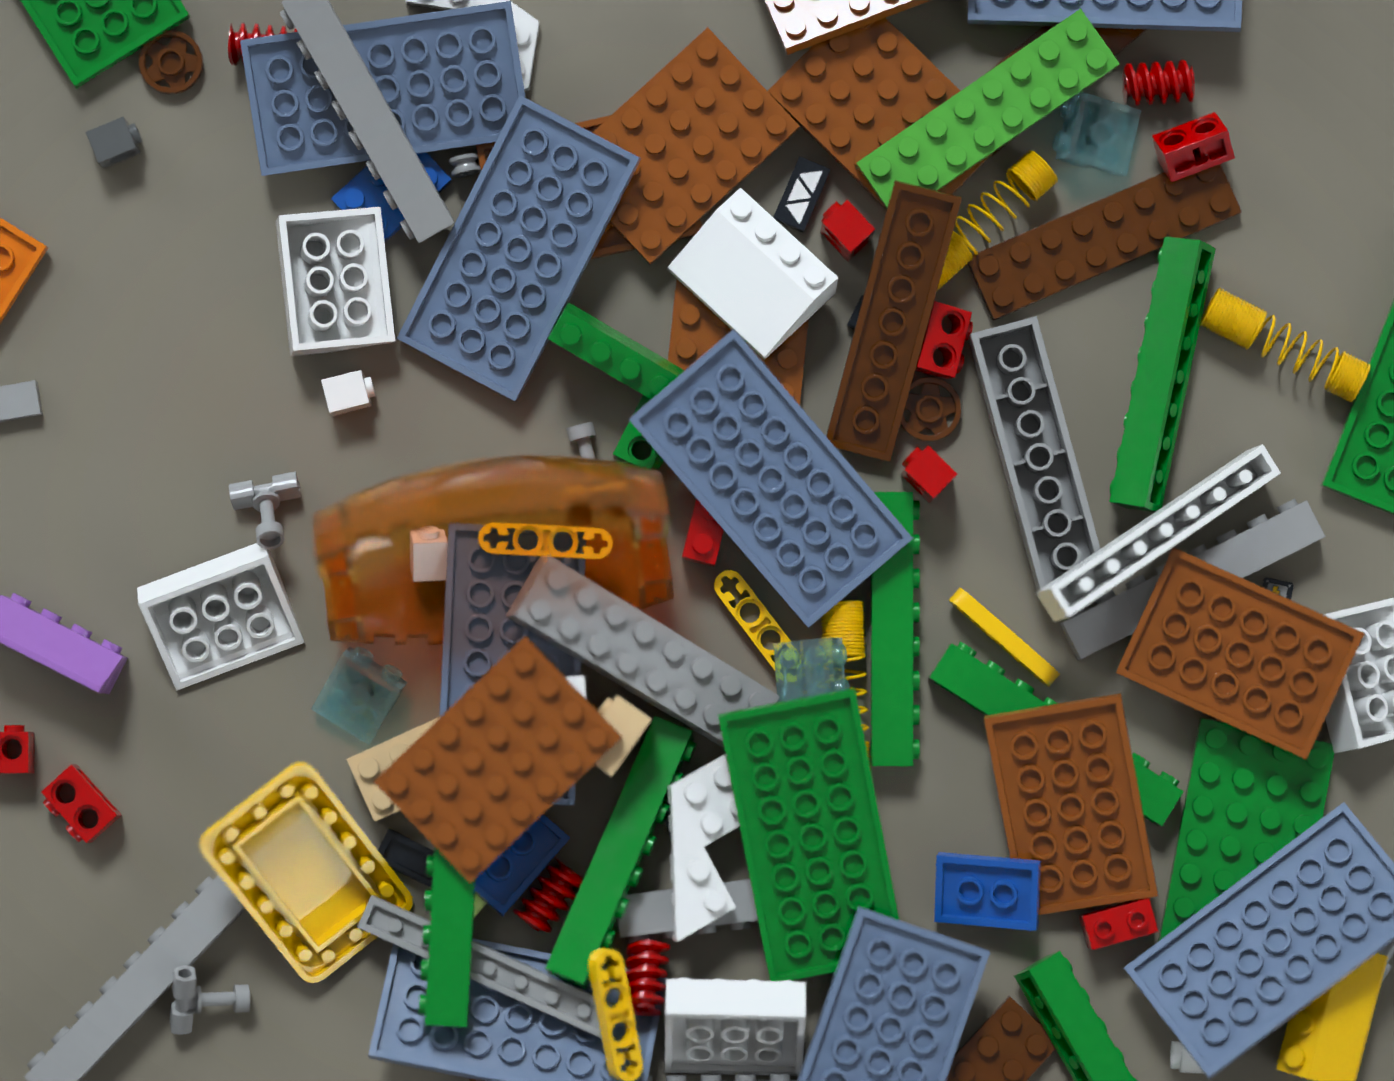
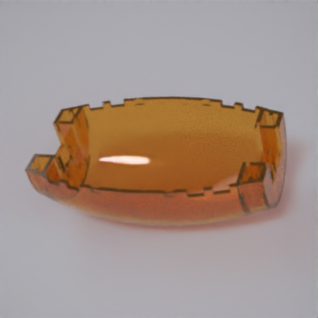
M514 455L486 457L438 465L398 476L355 492L313 513L315 556L319 579L323 578L327 623L331 641L374 644V637L394 638L395 645H407V638H427L428 645H443L446 580L413 582L410 571V531H419L434 526L438 529H444L448 541L449 524L454 523L486 525L497 522L604 529L612 537V550L602 559H585V577L638 610L674 599L673 577L667 546V536H670L669 511L661 472L617 461L578 456ZM594 534L593 540H586V546L593 547L596 554L600 553L601 548L607 547V541H602L600 534Z

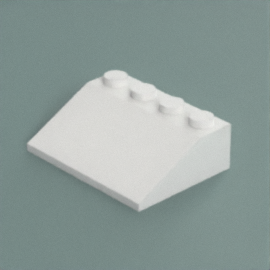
M742 188L737 190L711 215L667 268L672 275L730 329H734L764 360L836 294L838 277Z
M381 207L278 215L276 228L290 356L327 353L395 342Z
M257 543L137 588L139 607L176 691L304 643L301 630L269 549H264Z
M1394 598L1324 614L1364 633L1325 718L1334 753L1393 740Z
M688 978L667 979L665 1073L733 1075L744 1073L756 1075L790 1073V1076H799L803 1065L806 982L790 980L771 982L754 979L747 981L724 979L691 980Z

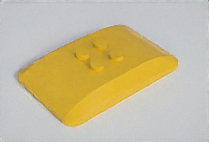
M296 762L206 830L199 841V849L206 860L298 975L309 983H317L324 980L378 937L357 927L371 895L408 911L411 910L413 905V897L315 768L306 762Z

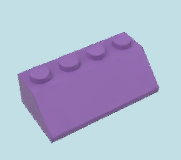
M13 593L11 598L4 595L0 596V643L98 693L110 694L128 659L120 654L123 649L122 647L106 639L103 640L102 644L90 639L92 632L77 624H73L71 629L60 624L61 616L43 608L41 613L29 608L32 602L16 593Z

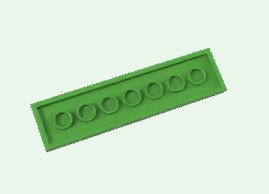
M1080 8L856 163V166L886 209L895 180L939 191L1116 69L1120 63Z

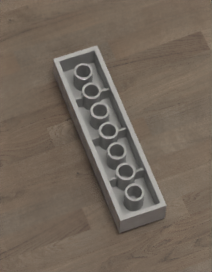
M1037 316L971 333L968 342L1036 591H1039L1100 550V545Z
M550 555L539 557L506 615L507 618L724 748L718 714L776 703L780 697Z

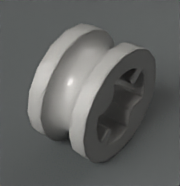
M469 153L450 158L449 164L454 166V171L451 172L452 177H466L481 172V167L476 164V161L479 159L478 154Z

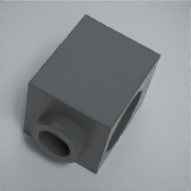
M124 117L86 132L95 157L103 169L141 153L137 144L143 141L135 123L129 125Z

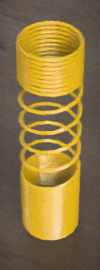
M1028 150L1023 157L1007 169V179L1012 187L1002 181L995 180L993 182L994 190L999 199L989 193L982 192L980 198L985 210L975 204H968V214L973 223L962 216H957L955 225L960 235L955 231L952 233L937 291L950 278H953L955 273L963 269L965 264L973 260V255L968 247L978 255L977 250L962 232L957 219L965 221L980 233L988 243H991L989 237L983 232L973 217L970 207H974L982 212L1001 231H1004V228L987 207L983 195L995 200L1014 219H1017V216L1001 197L996 187L997 183L1013 192L1030 208V204L1022 197L1012 180L1034 201H1038L1043 194L1058 182L1055 172L1035 151Z
M1221 287L1217 289L1204 312L1200 327L1203 326L1206 330L1209 329L1212 333L1215 332L1218 336L1221 335V338H1227V341L1230 340V342L1236 343V345L1242 346V348L1247 350L1265 325L1273 318L1261 358L1265 357L1280 334L1288 327V333L1279 355L1277 366L1283 362L1289 351L1304 334L1303 344L1292 371L1293 374L1298 371L1313 348L1320 342L1319 352L1308 381L1311 382L1328 357L1336 350L1334 363L1325 382L1324 390L1330 391L1334 395L1336 394L1343 398V400L1349 401V403L1356 398L1369 374L1370 364L1361 361L1358 357L1355 358L1352 354L1349 355L1346 351L1342 352L1339 356V349L1335 347L1327 353L1318 365L1323 350L1322 339L1314 342L1302 357L1308 336L1306 331L1301 332L1285 351L1291 334V323L1285 324L1270 342L1276 322L1275 315H1271L1266 319L1267 311H1264V309L1261 310L1258 306L1255 307L1252 303L1246 302V300L1240 299L1236 295L1234 296L1230 292L1221 289Z
M839 601L821 617V632L823 633L821 635L823 640L822 656L825 658L853 657L826 663L823 668L829 671L858 674L826 681L823 685L827 688L838 690L852 688L828 684L867 675L864 671L827 667L866 657L863 601ZM855 688V691H858L856 696L865 695L868 692L865 689ZM858 706L861 709L859 710L860 714L869 710L866 707ZM862 724L863 731L869 729L868 725ZM865 741V743H866V748H867L868 759H869V758L871 757V756H870V752H869V751H870V749H869V747H870V746H869L870 742H869V741Z

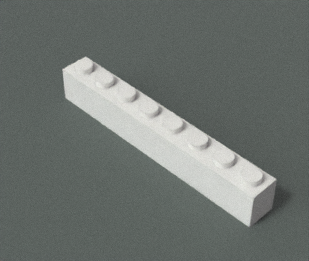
M1263 444L1246 450L1037 591L1038 598L1054 622L1069 618L1281 474Z

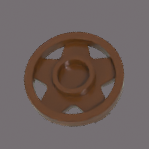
M168 30L142 47L139 56V68L143 78L153 89L165 94H178L185 92L198 81L203 69V56L199 46L190 36L180 31ZM172 37L168 45L157 42L160 39ZM187 42L194 48L196 56L186 52ZM148 54L152 58L153 64L146 70L145 60ZM194 72L193 76L185 83V75ZM162 80H166L170 88L160 86L156 83Z
M933 377L921 378L911 383L910 391L921 384L924 385L920 394H908L905 409L911 412V417L906 422L903 414L901 426L909 435L918 440L937 441L949 435L957 426L961 416L960 399L954 388L947 382ZM939 386L946 389L952 397H942ZM955 412L954 420L948 427L946 416ZM929 428L935 435H923L919 432Z

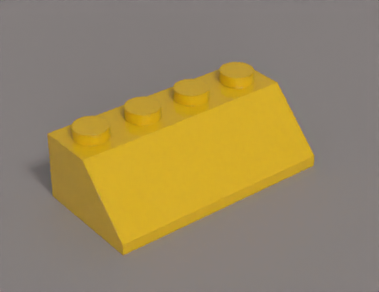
M1377 953L1288 1020L1276 1070L1314 1081L1357 1080L1388 956Z

